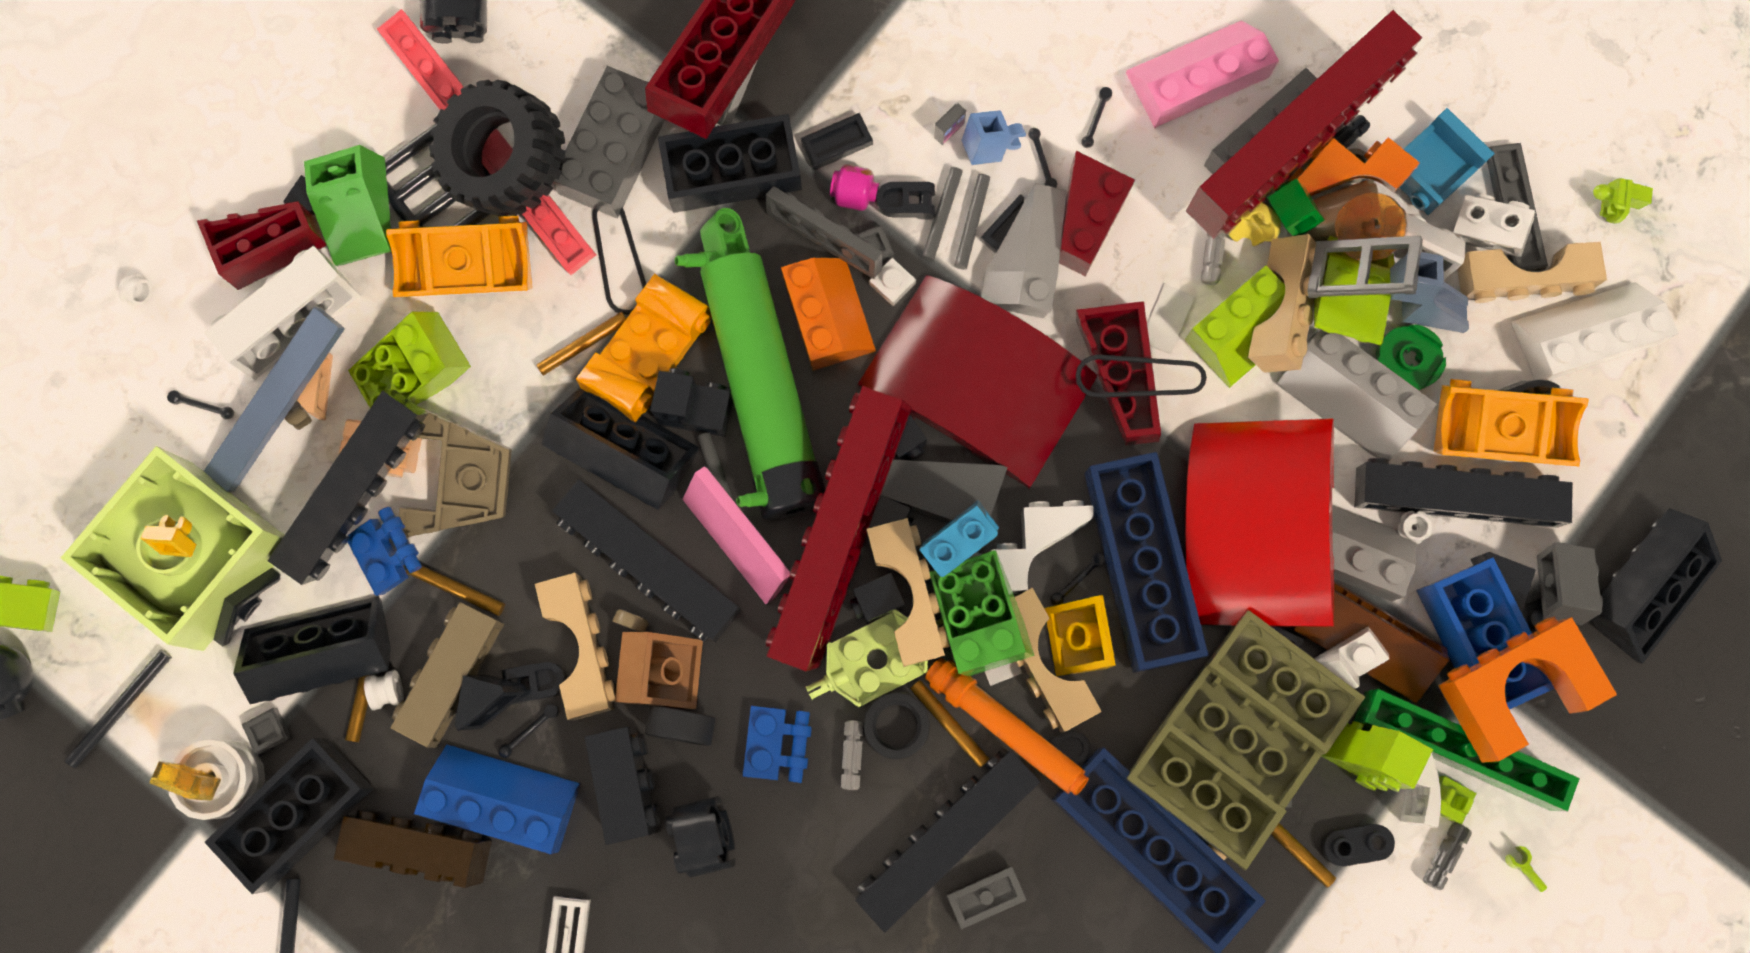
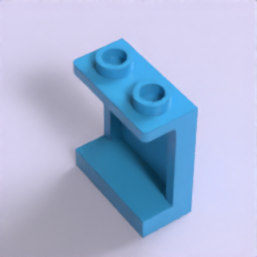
M1446 108L1422 133L1404 148L1420 164L1399 188L1410 197L1411 203L1417 209L1423 210L1427 215H1430L1495 153L1455 114Z
M977 500L925 540L919 550L939 576L944 577L998 535L997 530L999 526L980 501Z

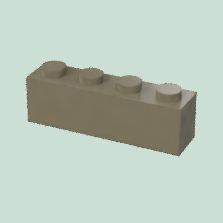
M462 602L458 604L457 608L453 607L447 614L444 621L446 626L440 639L436 638L431 643L427 651L428 661L423 670L419 669L414 674L409 685L412 690L405 701L402 700L397 705L392 715L394 722L390 727L391 729L427 748L438 747L457 712L463 676L478 674L504 626V623Z

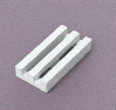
M563 896L553 897L546 953H555L562 905L567 906L561 953H570L576 907H580L574 953H584L591 899L566 898Z

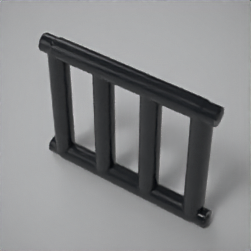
M434 118V125L385 160L386 176L434 141V138L430 135L432 127H436L438 124V118ZM482 164L485 175L490 176L491 174ZM431 165L397 190H394L387 181L389 205L402 221L419 220V226L424 227V224L456 202V200L451 198L450 193L445 192L415 215L405 204L404 201L437 177L434 175ZM474 209L452 226L477 225L489 214Z

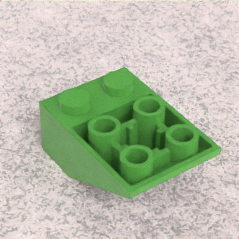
M357 145L304 161L306 193L334 265L341 266L392 252L386 230L391 229L385 157L361 145Z
M996 550L965 560L944 577H940L935 570L929 572L958 674L972 676L1035 656L1025 622Z

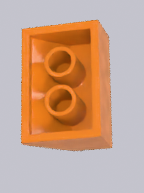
M810 258L781 267L783 281L812 371L876 352L848 264L840 258Z

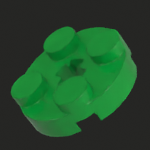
M1421 325L1394 328L1384 336L1382 344L1378 345L1376 349V360L1419 391L1435 383L1443 374L1446 366V357L1443 358V351L1441 349L1443 344L1440 338L1433 331ZM1404 351L1406 354L1410 351L1416 354L1414 359L1418 362L1417 366L1413 364L1408 365L1403 357Z

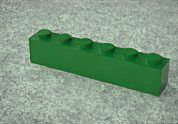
M1380 689L1365 691V698L1361 702L1354 721L1363 724V728L1370 731L1372 725L1400 731L1432 748L1433 759L1549 811L1568 812L1580 778L1520 751H1516L1501 761L1482 763L1461 725Z

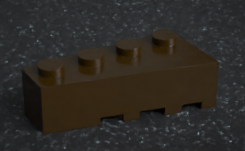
M357 810L356 815L343 817L333 860L376 869H383L384 866H389V871L402 875H418L421 872L425 873V880L435 882L454 881L453 886L462 888L483 883L492 840L482 839V834L467 829H461L460 834L447 832V825L427 822L426 828L412 826L414 819L392 816L391 822L379 820V813L367 810Z

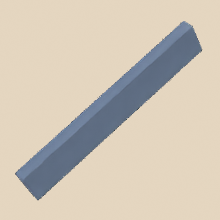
M313 307L205 468L204 472L227 492L236 491L345 330L340 323L323 309Z

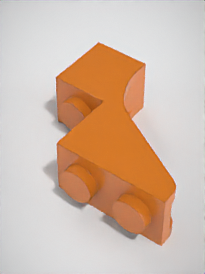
M1389 137L1382 144L1376 141L1364 155L1367 159L1365 163L1333 138L1328 145L1326 144L1324 147L1319 145L1313 151V156L1311 157L1313 162L1305 171L1302 168L1298 169L1287 182L1297 178L1307 189L1310 196L1353 180L1374 179L1375 182L1384 185L1395 193L1415 171L1420 162Z

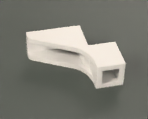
M1072 500L1063 502V506L1050 507L1049 502L1038 501L1031 502L1029 507L1023 508L1021 512L1022 549H1017V544L1015 543L997 544V549H995L1013 594H1022L1028 590V571L1033 558L1084 527L1093 517V506H1084L1083 501Z

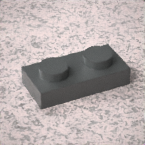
M1012 866L946 894L961 930L1027 901Z

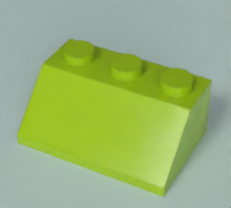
M1265 265L1194 326L1184 339L1229 388L1256 366L1248 358L1254 327L1267 321L1279 309L1285 296V284Z

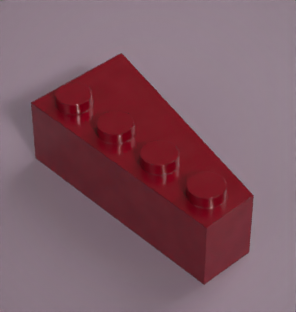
M1144 301L1076 310V322L1090 356L1101 354L1151 358ZM1092 360L1104 392L1156 391L1152 363ZM1157 396L1106 397L1125 446L1160 441L1161 427Z

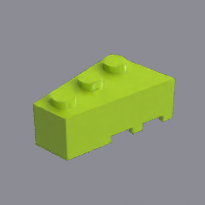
M1353 721L1351 725L1346 724L1329 751L1321 756L1356 775V782L1370 790L1376 791L1378 788L1387 791L1389 788L1399 792L1400 789L1415 788L1433 749L1400 731L1372 725L1370 731L1362 730L1363 724Z

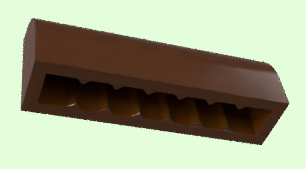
M1334 581V627L1295 626L1294 630L1329 650L1369 626L1389 653L1390 659L1366 673L1417 703L1449 661L1447 647Z

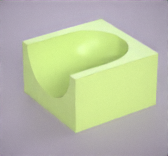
M156 446L60 558L167 645L204 651L214 639L224 599L274 567V565L268 562V559L285 535L231 492H227L194 463ZM164 515L171 517L176 522V526L180 516L185 517L192 523L191 532L187 537L197 544L192 557L160 555L140 539L145 526L159 527V522Z

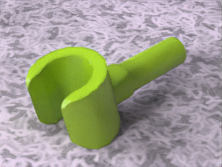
M1523 846L1515 847L1517 852L1522 855L1521 864L1517 863L1508 854L1505 857L1507 865L1514 869H1521L1540 892L1545 891L1547 886L1530 865L1532 860L1530 851Z

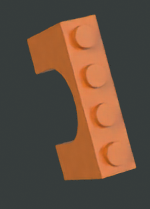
M1555 616L1537 623L1535 625L1536 632L1529 636L1526 632H1523L1506 641L1507 648L1501 651L1494 648L1476 657L1479 661L1478 664L1470 668L1465 664L1447 673L1450 679L1438 685L1482 763L1501 761L1529 745L1511 714L1505 699L1506 680L1511 670L1519 663L1531 664L1540 669L1549 678L1569 714L1589 711L1617 695L1572 617L1557 621Z

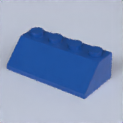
M1494 557L1416 590L1443 646L1447 647L1448 656L1454 668L1465 664L1470 668L1479 663L1476 657L1494 648H1497L1498 651L1507 648L1506 641L1520 633L1526 632L1528 636L1532 634ZM1521 662L1511 670L1506 680V703L1510 710L1555 688L1540 669L1531 664Z
M446 744L425 779L414 814L534 850L554 854L560 851L581 783Z

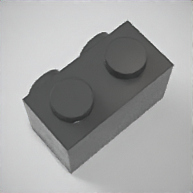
M1555 542L1537 555L1543 619L1555 616L1557 621L1572 617L1577 625H1583L1602 613L1603 599L1600 595L1598 582L1599 567L1596 563L1595 550L1593 548Z

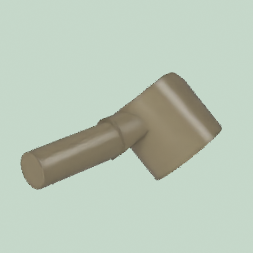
M298 406L294 410L290 409L285 417V420L297 430L304 428L312 422L311 417L302 406Z

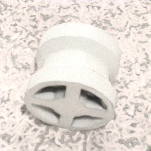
M396 670L388 671L382 677H377L376 675L366 676L364 681L365 696L372 710L381 709L384 704L389 703L396 706L404 700L401 678Z

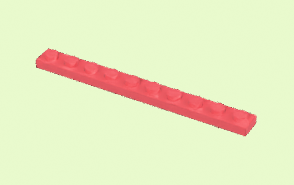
M402 9L377 28L382 37L440 110L447 108L449 105L447 101L454 94L458 96L462 94L460 91L464 88L462 83ZM497 128L486 140L482 151V164L491 175L499 171L506 164L513 151L511 145ZM543 195L540 197L542 202L533 209L526 206L527 211L522 215L564 269L572 275L597 254L550 195L548 197Z

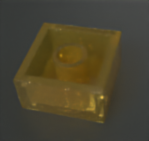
M159 761L149 783L188 799L212 801L221 779L184 764Z

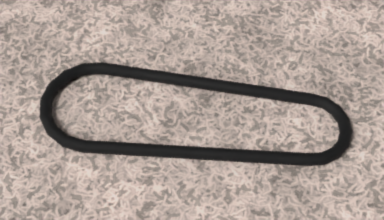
M622 207L620 215L641 285L644 288L646 281L626 214ZM594 208L592 219L606 300L609 307L615 312H622L623 315H628L633 309H620L613 304L597 219L598 210Z
M1101 354L1092 355L1082 360L1077 367L1075 375L1080 390L1088 396L1096 398L1195 394L1202 390L1207 379L1206 371L1203 367L1193 361ZM1098 359L1182 365L1198 369L1201 373V382L1196 388L1186 390L1097 393L1085 388L1081 381V371L1088 362Z

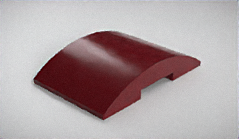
M928 275L922 281L857 384L860 388L864 386L904 400L912 407L910 415L914 420L915 418L921 420L973 451L972 455L987 464L1008 467L1006 475L1029 489L1087 395L1080 390L1076 382L1077 367L1082 362L1076 356L1041 331L1001 307L963 288ZM1087 365L1081 371V381L1085 388L1090 390L1098 375Z

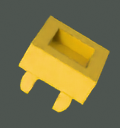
M164 515L159 522V527L145 526L140 538L160 555L192 557L197 545L187 537L191 532L192 523L180 516L175 526L176 522L168 515Z

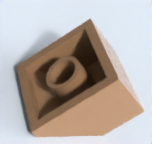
M622 632L615 702L696 709L703 641L652 632Z

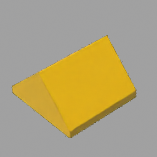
M1103 595L1044 608L1049 616L1047 627L1056 676L1108 669L1116 665Z

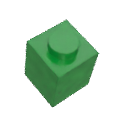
M1297 178L1291 182L1283 183L1275 193L1267 197L1284 227L1292 236L1303 235L1325 221L1307 189Z

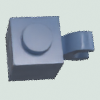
M1001 110L971 113L961 141L971 165L1002 162L1006 149L1016 150L1021 148L1022 145L1018 137H1025L1026 132L1020 123L1007 126Z

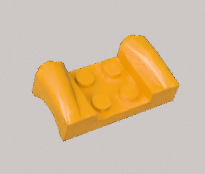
M519 215L499 216V223L420 227L419 220L399 221V228L386 230L394 264L393 297L527 291L533 288L527 222H519Z
M655 273L636 297V307L599 355L595 352L576 378L581 389L610 403L635 423L641 414H644L652 404L658 372H669L670 368H676L700 333H703L708 328L712 318L709 306Z
M1450 379V385H1442L1433 452L1450 456L1580 466L1578 431L1589 399L1573 396V389L1552 388L1551 394L1473 388L1471 387L1472 381Z

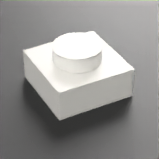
M893 258L882 267L881 272L875 279L871 278L869 280V285L892 306L916 284V279Z

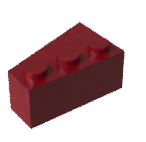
M1077 150L1070 169L1059 264L1086 277L1121 211L1135 179Z
M299 201L260 208L258 213L248 215L228 214L226 219L209 221L208 219L197 220L217 273L237 290L288 266L293 262L294 257L298 253L310 249L313 245L318 250L327 246L316 218Z

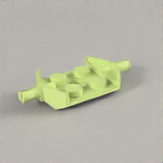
M895 609L892 613L841 639L828 643L826 675L813 684L805 686L808 693L821 687L809 694L811 699L813 700L831 690V692L836 691L857 707H861L927 673L928 661L903 667L894 632L908 618ZM942 617L936 620L937 627L944 624ZM873 650H881L887 656V663L881 669H873L867 663V656Z

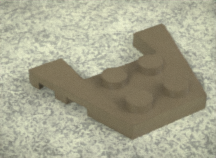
M423 409L428 415L423 421L425 428L418 438L442 441L436 510L412 507L399 508V517L405 526L403 531L406 537L409 538L505 517L512 449Z

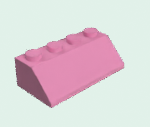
M1241 20L1127 70L1126 74L1154 128L1269 78L1279 60L1265 34Z

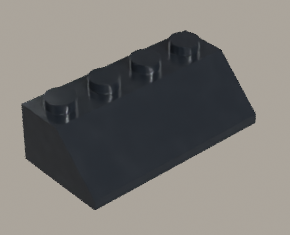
M581 388L550 413L541 445L554 451L557 455L563 456L586 471L595 474L616 488L629 493L657 510L674 494L699 451L698 446L642 415L636 423L610 403Z
M1669 508L1661 519H1657L1653 523L1650 533L1641 544L1635 546L1629 560L1621 570H1617L1613 574L1610 584L1601 594L1603 599L1602 613L1592 619L1596 629L1640 664L1645 662L1722 562L1709 523Z
M380 596L244 629L233 675L249 704L272 701L279 697L299 692L304 693L315 688L340 684L347 680L387 671L389 668L391 646Z

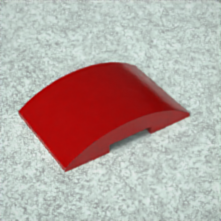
M1333 418L1194 423L1187 478L1186 565L1201 625L1235 626L1249 610L1269 626L1334 627L1332 488H1334Z

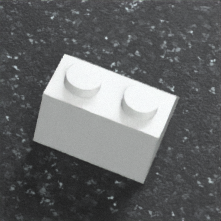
M1404 212L1393 223L1387 236H1421L1423 239L1421 252L1443 256L1444 280L1457 270L1465 259L1464 240L1454 235L1451 230L1439 229L1426 223L1424 218L1415 214ZM1409 248L1387 249L1384 251L1394 253L1396 264L1408 253Z

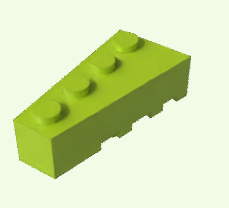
M0 576V627L52 632L60 591L49 588L50 582L27 579L26 585L12 584L13 578Z

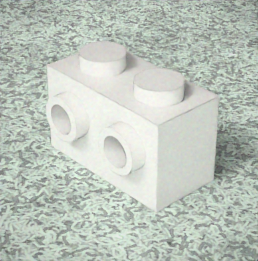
M1487 194L1466 195L1453 234L1464 240L1465 244L1488 250L1502 249L1505 254L1521 257L1534 221L1535 210L1529 209V205L1518 201H1510L1509 204L1496 202L1494 197Z

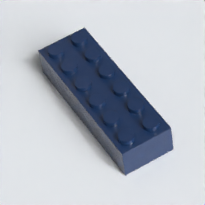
M1157 452L1089 466L1084 475L1132 672L1136 673L1208 656Z
M1098 748L1081 766L1085 770L1084 775L1089 778L1082 791L1078 795H1074L1072 792L1067 794L1060 789L1051 800L1209 951L1221 953L1266 900L1188 826L1129 782L1126 778L1130 772L1105 748Z

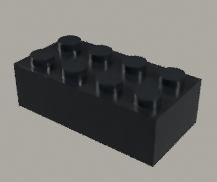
M789 114L716 126L707 139L690 131L658 137L667 195L673 213L766 197V194L773 186L783 192L802 190Z
M312 738L204 843L252 895L268 892L374 788L327 738Z

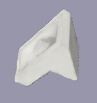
M1368 626L1314 659L1356 689L1360 686L1359 676L1390 658L1389 653Z

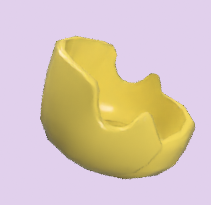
M1262 202L1252 213L1248 211L1241 218L1240 224L1228 235L1235 242L1242 238H1248L1251 240L1252 246H1257L1264 241L1272 242V239H1276L1281 232V220L1272 206Z

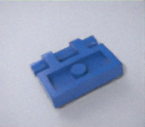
M391 507L383 508L378 512L383 522L382 525L378 519H369L347 535L349 536L348 544L375 596L386 594L409 578L403 565L407 567L409 573H413L422 567L417 558L419 552L414 543H409L403 531L405 526L401 518L395 516ZM390 538L392 539L395 547L397 548L396 552L389 541Z
M751 706L743 777L778 780L780 766L790 767L789 782L802 783L803 770L807 769L808 758H805L807 737H811L812 727L808 726L810 712L796 711L795 725L785 724V709ZM783 735H793L791 756H781Z

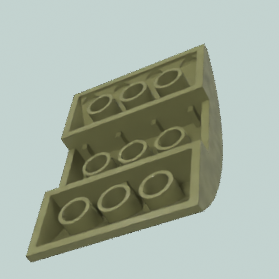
M1248 610L1176 702L1141 753L1126 779L1239 867L1247 870L1287 812L1285 808L1320 757L1329 751L1365 696Z

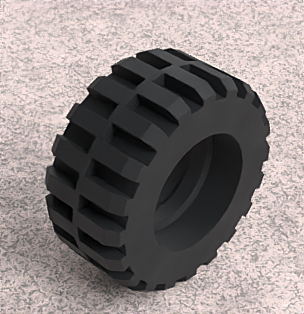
M489 79L481 80L476 83L477 87L469 84L460 90L462 94L459 96L454 94L447 101L449 104L445 110L441 109L436 117L439 119L437 126L432 127L430 136L434 138L433 145H429L430 157L435 160V162L431 163L434 175L440 177L438 182L442 189L450 193L451 198L457 202L498 217L509 216L510 214L515 216L523 214L527 211L526 206L533 209L542 202L540 197L543 195L548 197L554 189L551 186L554 179L559 180L562 173L559 166L560 162L565 161L566 151L561 149V145L565 144L564 132L558 129L560 121L544 101L507 81L495 80L492 82ZM511 122L514 130V147L511 156L499 171L486 176L482 166V151L485 142L496 128Z

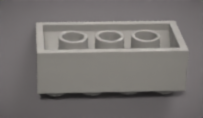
M1318 329L1307 342V353L1303 357L1301 370L1285 371L1276 383V385L1322 419L1333 418L1334 427L1372 456L1375 458H1385L1389 461L1418 431L1437 405L1345 336L1337 333H1327L1322 329Z
M1332 505L1334 579L1391 602L1404 598L1416 567V542L1400 536L1397 530Z

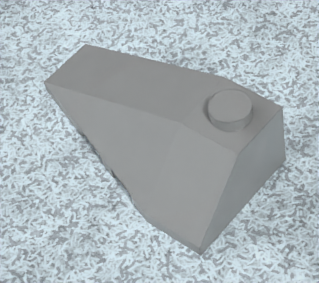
M1034 184L984 274L981 291L982 298L1006 311L1044 318L1052 310L1058 275L1067 190Z

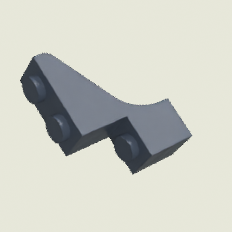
M1421 252L1416 294H1391V299L1402 301V322L1465 333L1469 330V321L1467 320L1468 297L1444 282L1443 256ZM1408 253L1390 268V283H1404Z

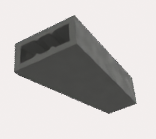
M893 460L881 496L910 507L911 512L945 524L949 523L977 500L980 501L991 516L1008 467L987 464Z

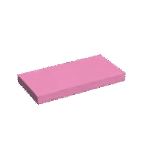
M704 466L695 472L682 500L762 601L768 604L778 595L789 579L791 572L708 468Z

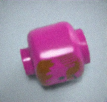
M845 164L841 167L840 171H834L830 196L834 197L835 203L839 207L864 211L870 201L876 202L879 183L874 182L872 170Z

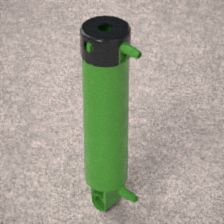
M721 208L701 227L700 233L705 251L677 255L675 257V264L677 266L701 268L700 273L753 474L752 481L755 493L738 496L736 503L739 507L759 506L761 515L765 520L791 518L813 511L816 499L820 493H825V487L818 462H816L762 258L756 253H750L740 216L730 208Z

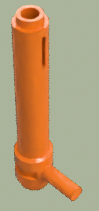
M939 658L930 667L925 680L930 683L932 690L937 694L943 693L948 703L955 708H962L1067 794L1072 792L1074 795H1078L1089 780L1084 775L1085 770L977 685L976 679L972 676L958 674L956 663L952 660L946 661L944 658Z

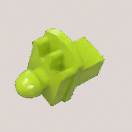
M1618 178L1607 185H1597L1593 189L1594 197L1602 201L1599 215L1606 217V221L1612 224L1622 222L1630 213V207L1639 210L1652 203L1653 188L1633 183V180Z

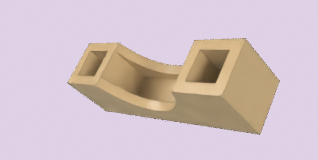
M1309 234L1272 239L1267 267L1285 284V296L1276 313L1264 323L1254 327L1248 356L1264 373L1301 370L1303 357L1307 353V335L1309 326L1313 322L1312 309L1315 299L1308 297V283L1316 247L1315 240Z
M1601 241L1567 244L1553 255L1549 269L1543 272H1529L1518 268L1508 260L1502 249L1469 251L1465 254L1463 264L1457 269L1461 293L1467 296L1468 299H1475V303L1490 302L1495 300L1496 297H1508V300L1515 301L1525 299L1533 294H1540L1541 298H1551L1561 295L1562 292L1572 291L1576 296L1587 295L1595 292V288L1607 280Z
M908 518L868 528L867 533L876 566L887 567L897 571L906 579L912 590L913 608L907 621L894 632L903 667L945 656L943 649L949 647L945 628H937L934 614L940 613L935 592L928 594L925 580L931 579L926 559L919 560L916 546L921 545L917 526H910Z
M572 573L536 583L535 588L542 617L549 621L561 622L567 625L573 631L579 645L577 665L573 673L559 685L567 720L575 721L614 710L612 701H615L616 689L613 681H607L604 667L609 666L604 646L599 647L596 634L600 633V625L596 613H590L588 600H592V593L588 580L582 581L580 575Z
M1033 588L1016 596L1015 599L1025 622L1035 656L1016 661L1015 663L1018 667H1025L1030 678L1026 679L1030 691L1035 698L1041 696L1047 709L1043 711V714L1051 728L1055 729L1058 727L1061 733L1066 732L1102 711L1084 680H1063L1053 675L1044 666L1038 651V639L1043 626L1049 620V616Z

